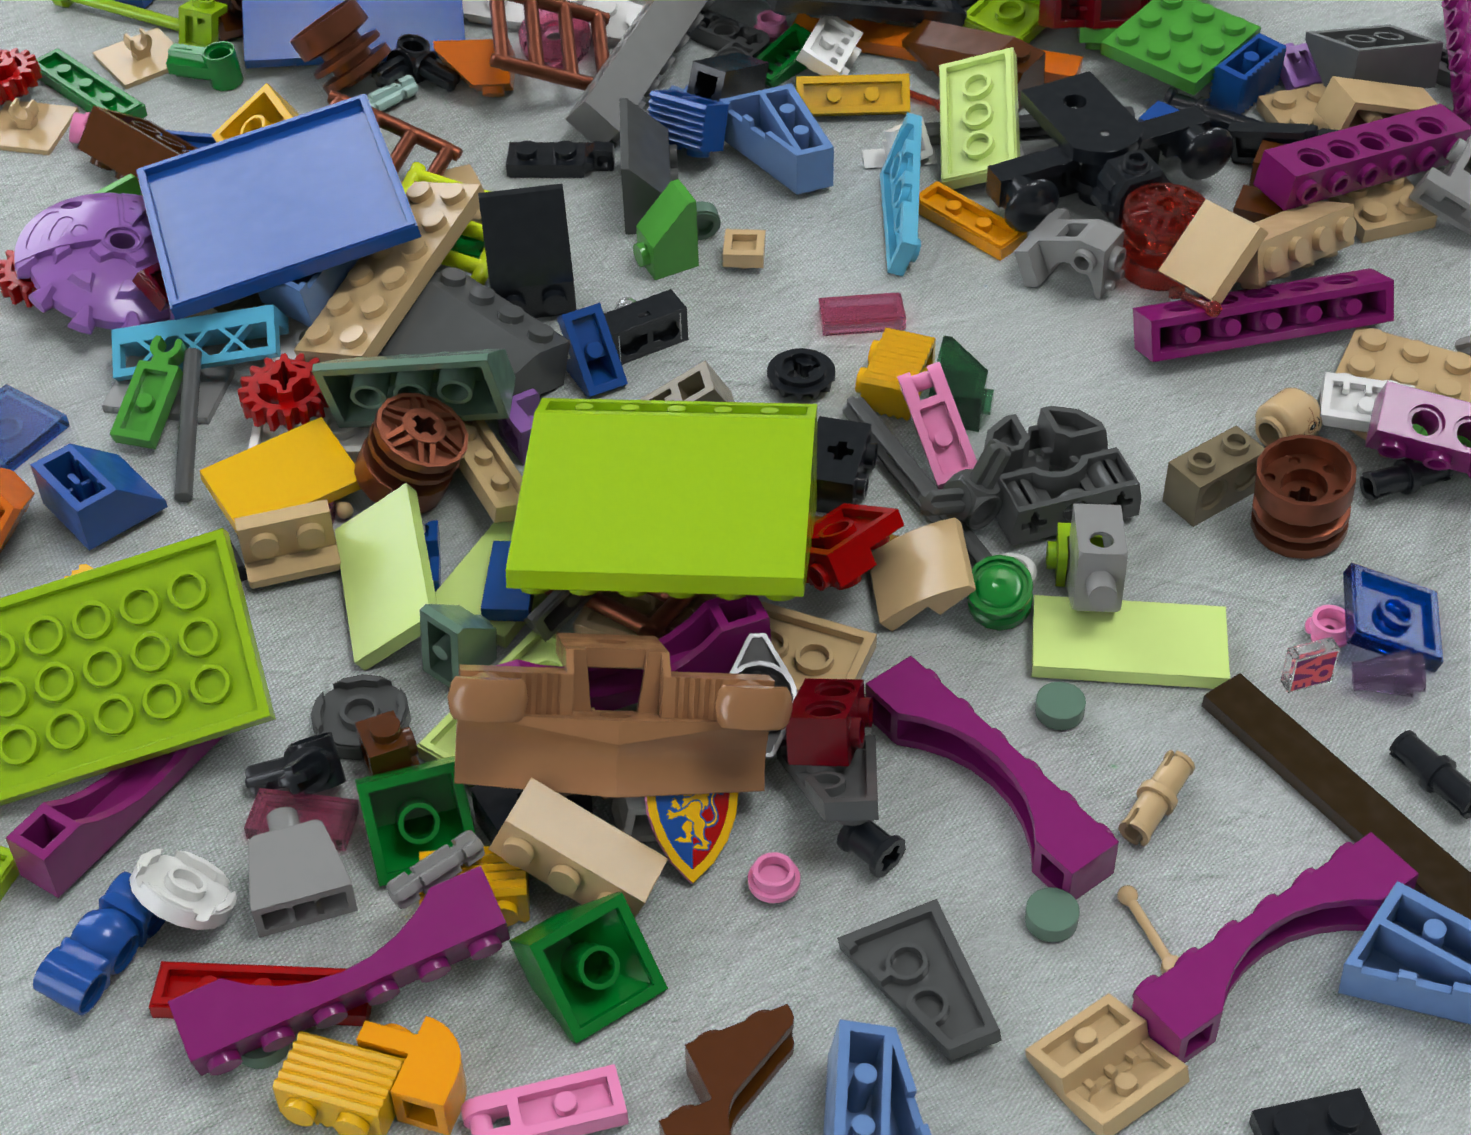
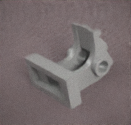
M1470 134L1466 141L1459 138L1446 156L1449 163L1442 172L1432 167L1416 184L1409 199L1422 205V207L1471 236ZM1445 196L1453 200L1454 202L1458 203L1459 205L1463 206L1464 208L1461 209L1455 204L1446 200Z
M1056 208L1045 217L1014 251L1025 287H1039L1060 263L1066 262L1071 263L1077 272L1088 275L1096 300H1100L1108 290L1113 291L1118 279L1122 280L1125 276V270L1121 269L1126 257V249L1123 248L1125 230L1101 219H1071L1068 208Z

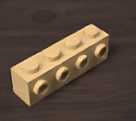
M1318 201L1282 211L1255 222V224L1261 226L1269 234L1236 282L1241 283V288L1260 289L1266 287L1267 281L1289 277L1291 271L1297 268L1312 267L1318 259L1337 256L1339 250L1354 244V236L1357 229L1354 219V204Z

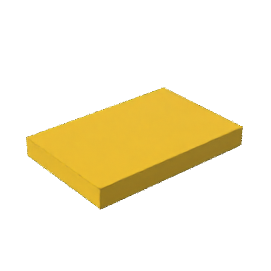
M322 417L200 470L202 482L236 533L234 518L327 499L329 504L361 489L354 473L355 463Z

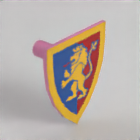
M739 792L645 797L646 814L656 841L669 862L690 884H693L715 862L728 841L736 818Z

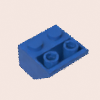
M69 443L30 464L43 504L89 551L168 507L166 500L117 454Z

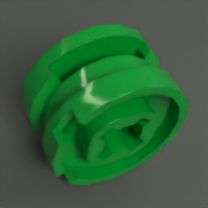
M1005 555L989 556L977 562L972 568L976 590L966 596L968 610L974 620L987 629L997 631L1013 629L1023 623L1030 614L1033 604V581L1031 573L1026 566L1014 557Z

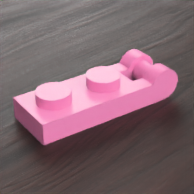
M936 362L926 366L927 371L913 376L908 372L897 376L937 488L943 489L946 482L954 474L961 470L973 469L977 460L941 364ZM934 388L936 395L920 400L918 392Z
M615 1064L476 1096L468 1099L461 1105L463 1124L471 1130V1135H585L629 1124L628 1113ZM509 1117L511 1125L494 1128L493 1124L497 1119Z

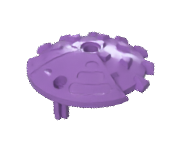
M94 193L69 198L37 214L19 235L14 253L17 279L31 278L37 290L29 295V300L43 313L55 308L72 318L68 323V328L91 335L95 327L117 329L175 320L170 307L160 312L132 282L137 272L159 262L143 196L127 193Z

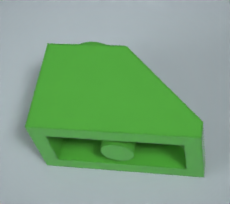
M679 179L673 180L668 184L636 225L637 243L633 245L634 256L638 265L645 267L654 280L699 266L696 200Z

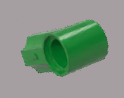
M214 42L206 47L173 43L168 49L166 66L169 74L210 81L212 88L218 91L233 90L244 81L235 47L230 42Z

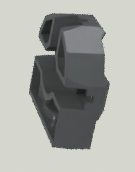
M1047 406L1040 409L1037 425L1030 426L1028 433L1016 414L1005 416L987 430L984 448L991 439H997L1011 447V457L997 480L1000 487L997 496L1002 501V507L995 518L1011 546L1056 535L1058 522L1071 523L1072 511L1064 512V510L1072 503L1082 501L1081 504L1121 505L1123 519L1139 515L1141 505L1139 481L1117 447L1108 449L1106 428L1102 422L1079 409ZM1040 448L1041 455L1036 456L1033 450ZM1049 465L1061 467L1065 471L1050 472Z

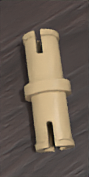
M1173 750L1167 751L1151 779L1141 783L1136 793L1137 801L1126 818L1121 821L1118 828L1120 834L1127 841L1134 845H1138L1139 842L1141 846L1147 845L1162 818L1173 813L1178 804V793L1195 770V764L1189 756L1177 750L1175 754Z

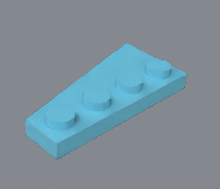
M908 112L880 172L887 271L899 276L904 275L910 262L917 260L921 248V239L918 238L922 116Z

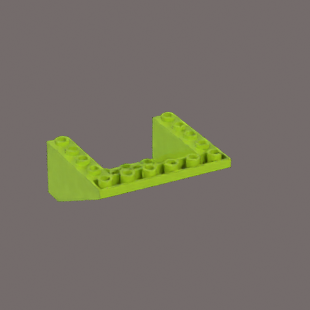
M542 398L534 412L506 565V588L521 589L522 592L527 594H542L549 590H569L570 593L579 596L592 595L598 591H618L620 595L625 597H639L647 592L667 593L670 597L680 599L690 598L696 594H716L717 597L725 600H737L745 597V595L766 596V598L773 601H788L794 597H804L817 509L818 404Z

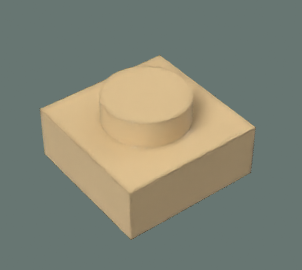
M725 229L722 254L723 267H736L740 269L764 268L766 230Z

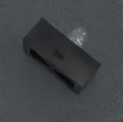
M672 289L639 301L631 297H623L616 303L615 310L604 313L622 365L688 340L687 307Z

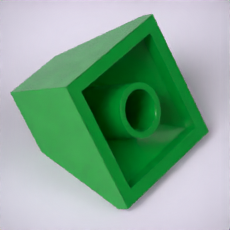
M616 892L555 914L509 940L531 988L571 1041L576 1044L668 989L622 892Z

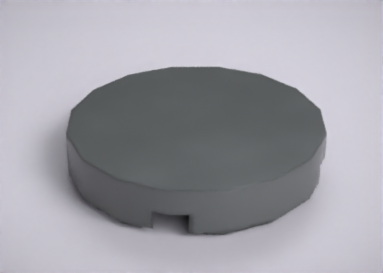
M364 674L343 678L334 683V689L325 696L322 692L317 697L310 714L314 735L332 732L339 758L359 761L363 760L355 722L394 710L396 717L400 721L401 729L409 727L411 722L407 696L401 688L398 690V688L392 686L391 680L382 676Z

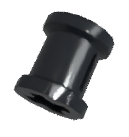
M867 820V822L856 826L843 825L837 836L838 847L845 852H854L869 865L870 873L878 878L887 875L899 863L906 850V841L901 836H891L878 826L874 820Z

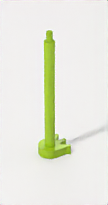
M52 0L55 5L69 8L76 2L179 31L178 18L115 0Z

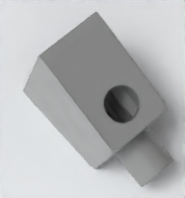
M1073 503L1065 580L1071 607L1076 611L1118 612L1122 606L1128 560L1121 505ZM1101 535L1104 548L1093 545L1090 539Z
M280 807L271 811L266 817L269 832L255 835L248 841L250 908L259 938L358 911L351 878L324 823L317 819L300 823L297 810L293 807Z

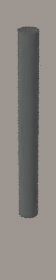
M188 348L184 351L174 498L179 502H189L193 498L202 352L197 348Z

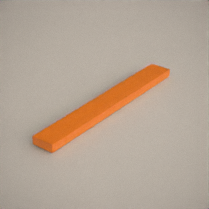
M798 13L792 25L796 23L812 32L820 18H813L806 14ZM855 19L854 21L843 20L863 32L856 45L862 49V53L918 62L902 46V40L914 28ZM1042 50L1046 52L1044 83L1080 74L1083 56Z

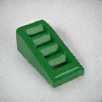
M794 23L756 57L757 59L769 62L768 69L773 71L772 74L767 73L765 81L767 86L770 88L776 87L807 69L796 58L812 32ZM779 62L782 65L779 67L775 63Z

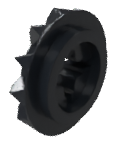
M806 348L790 349L779 353L769 362L767 378L769 379L770 389L779 390L782 398L794 395L798 401H800L802 396L817 399L820 392H830L831 384L835 381V366L828 356L819 351ZM794 370L797 372V374H800L802 377L808 378L802 379L800 376H794Z

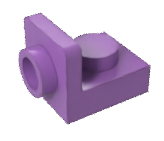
M1294 43L1284 44L1287 50L1280 77L1286 91L1307 87L1316 83L1322 84L1323 82L1307 43L1294 45Z
M535 389L514 395L510 418L498 419L500 437L523 466L526 461L534 412L540 403V395Z

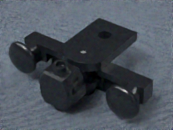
M1088 71L1021 90L1020 104L1058 146L988 166L986 193L999 208L1003 207L1005 209V221L1015 231H1033L1048 214L1058 207L1060 197L1078 192L1081 201L1098 207L1112 224L1125 230L1124 233L1131 234L1137 232L1143 225L1157 220L1166 205L1167 195L1171 191L1172 182L1158 166L1160 151H1162L1165 158L1177 155L1181 160L1183 174L1190 179L1202 180L1215 175L1227 164L1233 152V138L1224 128L1210 129L1211 120L1197 106L1139 122Z

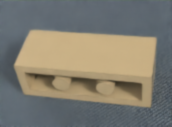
M1332 76L1315 107V111L1331 129L1342 130L1437 105V102L1424 88Z
M532 777L488 849L502 857L510 865L526 871L548 884L557 893L566 895L581 905L616 892H622L634 918L648 899L668 860L667 857Z

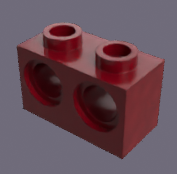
M805 678L792 703L793 709L790 721L786 726L788 765H850L856 749L863 748L865 728H871L873 723V700L871 697H865L864 679Z

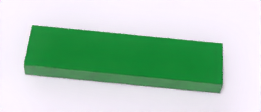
M59 48L36 58L42 74V78L39 80L85 111L91 112L94 105L140 118L148 116L145 104Z

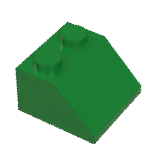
M455 756L355 779L379 887L387 885L390 880L402 872H406L407 875L411 874L410 867L419 862V852L434 851L445 844L450 848L453 846L451 840L463 832L471 830L475 833L464 784L454 783Z

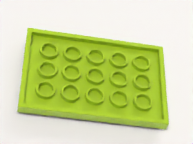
M224 528L0 598V806L276 720L230 536Z

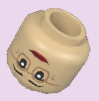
M1285 388L1260 405L1255 414V430L1261 443L1268 446L1280 438L1298 434L1316 436L1322 427L1321 411L1317 400L1298 388Z

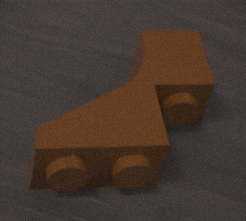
M788 1004L773 1010L764 1009L751 1014L745 1021L722 1030L706 1031L700 1034L694 1041L685 1044L686 1073L701 1104L681 1106L670 1113L668 1117L659 1120L660 1135L732 1134L739 1118L793 1055L794 1039L792 1030L794 1028V1015Z

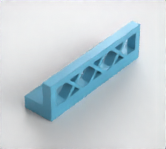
M274 304L179 320L111 329L113 378L117 381L132 379L136 366L126 368V356H146L143 360L151 361L153 355L150 351V344L156 335L161 336L167 344L164 352L170 351L174 347L176 339H182L187 349H199L202 352L201 369L263 360L267 357H280V335L289 334V319ZM267 337V346L250 349L242 343L244 340ZM228 343L219 354L209 355L201 349L206 346ZM238 346H240L242 349H244V350L235 351V350L238 348ZM184 361L180 365H178L182 372Z

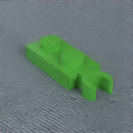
M156 335L150 344V351L153 355L151 361H138L110 431V436L115 443L156 449L182 382L183 372L178 365L184 361V351L187 349L182 339H176L174 347L170 351L164 352L167 344L161 336Z

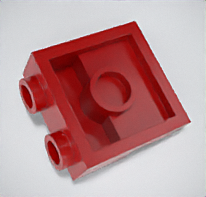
M843 503L815 521L806 583L814 586L819 591H824L828 587L844 590L857 585L862 580L861 575L877 565L871 550L888 543L890 540L889 535L904 526L899 510L896 508Z

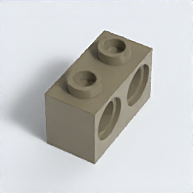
M1237 425L1168 462L1162 501L1192 527L1198 525L1254 493L1257 461L1265 448Z

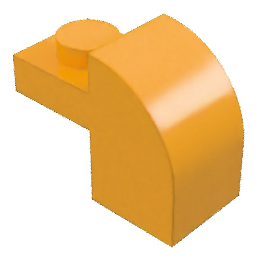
M428 1016L425 1017L418 1034H414L398 1024L389 1023L384 1026L365 1020L356 1038L358 1047L405 1059L390 1091L397 1121L450 1135L461 1112V1105L465 1102L467 1092L461 1052L454 1034L444 1024Z

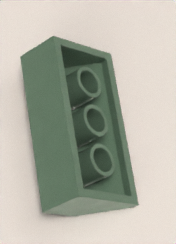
M505 349L333 359L313 364L312 373L339 428L371 426L382 404L388 398L401 393H419L436 398L451 407L462 421L510 418L516 377Z

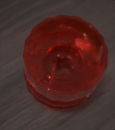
M1152 183L1137 188L1127 196L1123 207V220L1121 223V229L1125 230L1123 248L1126 249V257L1121 269L1125 270L1124 277L1129 282L1141 288L1154 291H1176L1185 288L1158 270L1206 200L1199 192L1173 183Z

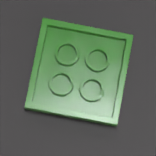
M1152 0L1101 42V55L1195 96L1214 79L1212 75L1215 73L1214 67L1256 34H1259L1261 27L1199 0Z

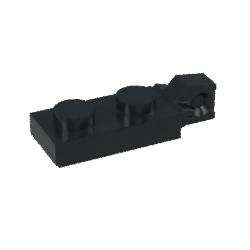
M1231 122L1227 129L1233 138L1234 145L1231 155L1233 164H1253L1262 140L1289 144L1338 131L1326 128L1318 130V126L1312 124Z
M528 140L510 142L506 161L507 176L509 178H584L585 173L589 171H614V144L594 141L593 143L571 141L533 142Z

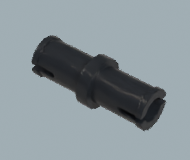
M1404 458L1397 460L1391 467L1372 472H1363V476L1360 477V489L1364 497L1369 501L1398 492L1404 495L1416 493L1421 486L1450 480L1454 470H1434L1426 467L1423 462Z
M1407 730L1401 733L1392 742L1389 754L1419 778V784L1424 790L1429 793L1436 792L1455 808L1463 818H1471V781L1456 769V762L1447 755L1437 754L1418 738L1413 731Z

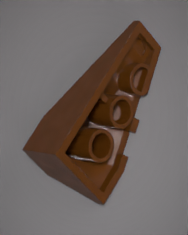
M924 19L902 40V46L927 71H933L938 77L939 65L1013 47L1017 56L1019 109L1023 107L1020 104L1021 90L1044 84L1046 52L1014 36Z

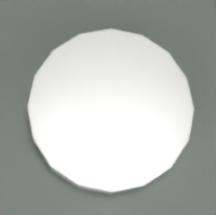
M153 849L141 855L129 881L133 894L145 908L157 917L172 924L195 930L215 929L226 923L235 905L237 896L235 891L230 892L227 889L230 881L223 871L208 860L186 851L176 850L174 856L162 855L164 849Z

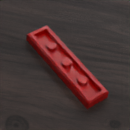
M161 961L149 1009L152 1018L174 1019L168 1001L220 978L247 985L286 986L313 982L343 972L347 968ZM365 1003L347 1011L348 1016L336 1025L363 1026L365 1020L369 1021L372 1006Z

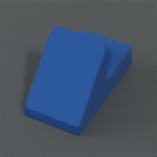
M600 303L556 317L563 337L570 340V359L567 360L566 371L587 398L628 384Z

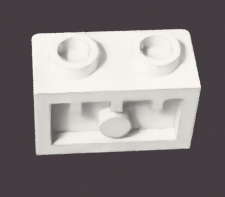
M824 15L823 18L819 19L796 60L821 76L848 75L862 51L856 45L863 32L837 16Z
M1325 372L1317 401L1320 404L1322 425L1368 433L1376 396L1387 381L1398 382L1357 377L1348 373ZM1402 384V385H1406V386L1415 388V386H1413V385Z

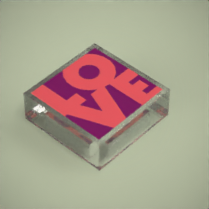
M1333 637L1288 648L1280 680L1288 693L1332 682L1340 653V648Z

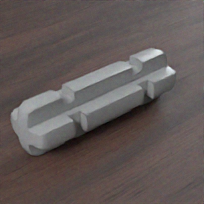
M467 830L451 840L453 843L452 847L449 848L445 844L410 867L411 874L407 875L406 872H402L390 880L386 886L391 900L400 909H406L421 899L419 896L420 892L423 891L426 894L430 887L451 879L463 871L460 867L462 864L469 867L481 859L485 851L480 838L473 831Z

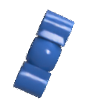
M125 871L118 875L107 889L105 895L100 897L99 909L87 912L75 926L71 937H65L60 946L47 954L34 976L32 985L34 990L76 1014L83 1016L96 1005L104 990L110 986L111 975L122 972L132 961L138 947L142 948L146 944L147 939L154 936L161 929L166 920L157 917L145 908L133 894L129 881L131 873Z

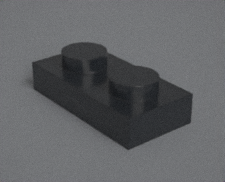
M1361 1088L1252 1110L1249 1120L1254 1135H1382Z

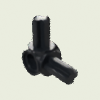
M415 34L401 35L397 39L396 48L388 54L387 61L373 69L371 77L375 79V84L378 87L390 85L406 75H411L417 84L428 80L444 90L452 92L460 81V76L456 71L436 61L435 53L430 51L429 41Z
M332 732L317 734L291 743L287 746L284 757L253 764L245 770V783L253 794H261L289 787L292 795L301 792L302 795H309L331 789L346 782Z

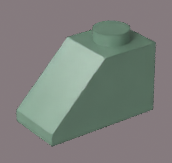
M425 604L419 610L423 671L449 688L454 677L459 676V664L491 665L497 659V629L485 617L474 615L460 605Z

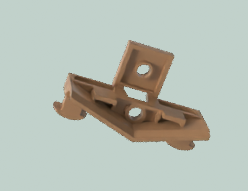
M557 632L556 654L564 668L459 664V676H455L451 681L447 699L450 714L457 720L454 783L524 790L532 777L557 793L611 798L765 791V758L769 731L785 729L790 721L793 709L789 689L787 687H775V680L769 675L671 672L669 651L656 636ZM588 668L644 669L637 711L591 710Z

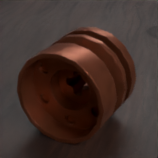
M356 0L343 1L290 40V43L304 62L311 61L320 56L325 61L314 73L317 80L331 72L334 74L323 85V89L328 95L332 90L339 91L344 88H350L366 78L391 52L386 42L373 49L369 48V45L380 36L377 29L363 35L359 34L357 30L365 23L368 16Z
M401 393L388 398L378 409L375 420L370 427L369 435L364 440L356 458L354 473L359 487L371 501L376 503L407 483L417 491L421 514L435 508L443 498L452 480L453 473L457 470L460 460L467 451L469 435L464 422L451 407L430 396L419 393Z
M1303 434L1283 437L1266 446L1257 461L1250 526L1256 539L1270 551L1289 558L1309 559L1324 556L1338 548L1348 532L1351 503L1356 483L1357 467L1350 453L1336 442L1320 436Z

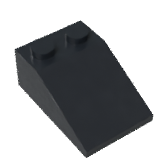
M562 183L478 193L489 287L496 294L513 305L521 307L524 312L534 318L558 316L575 311L574 277Z

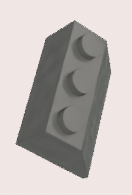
M1391 24L1306 32L1305 41L1324 87H1327L1332 76L1424 89L1435 87L1444 42Z
M621 98L619 99L620 157L625 234H636V225L668 184L678 179L677 144L669 145L668 129L629 99Z

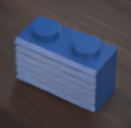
M1259 33L1214 67L1215 73L1212 74L1214 79L1211 80L1213 85L1210 86L1211 91L1208 101H1211V105L1238 114L1249 110V106L1257 103L1258 96L1266 95V93H1270V89L1278 86L1287 50L1286 45Z
M674 89L652 90L649 93L651 99L648 101L650 107L647 111L651 117L668 129L669 145L677 144V150L682 149V147L687 148L686 155L697 158H708L710 152L723 151L729 104Z

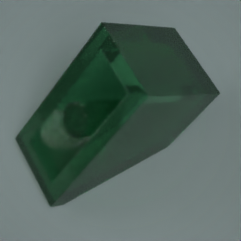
M943 336L937 362L941 364L965 430L979 432L983 414L991 415L995 390L987 388L988 370L953 337ZM933 387L930 388L929 397L936 395Z

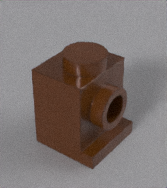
M394 710L355 722L363 762L369 776L420 764L417 758L419 752L410 726L401 729L400 721L396 717Z

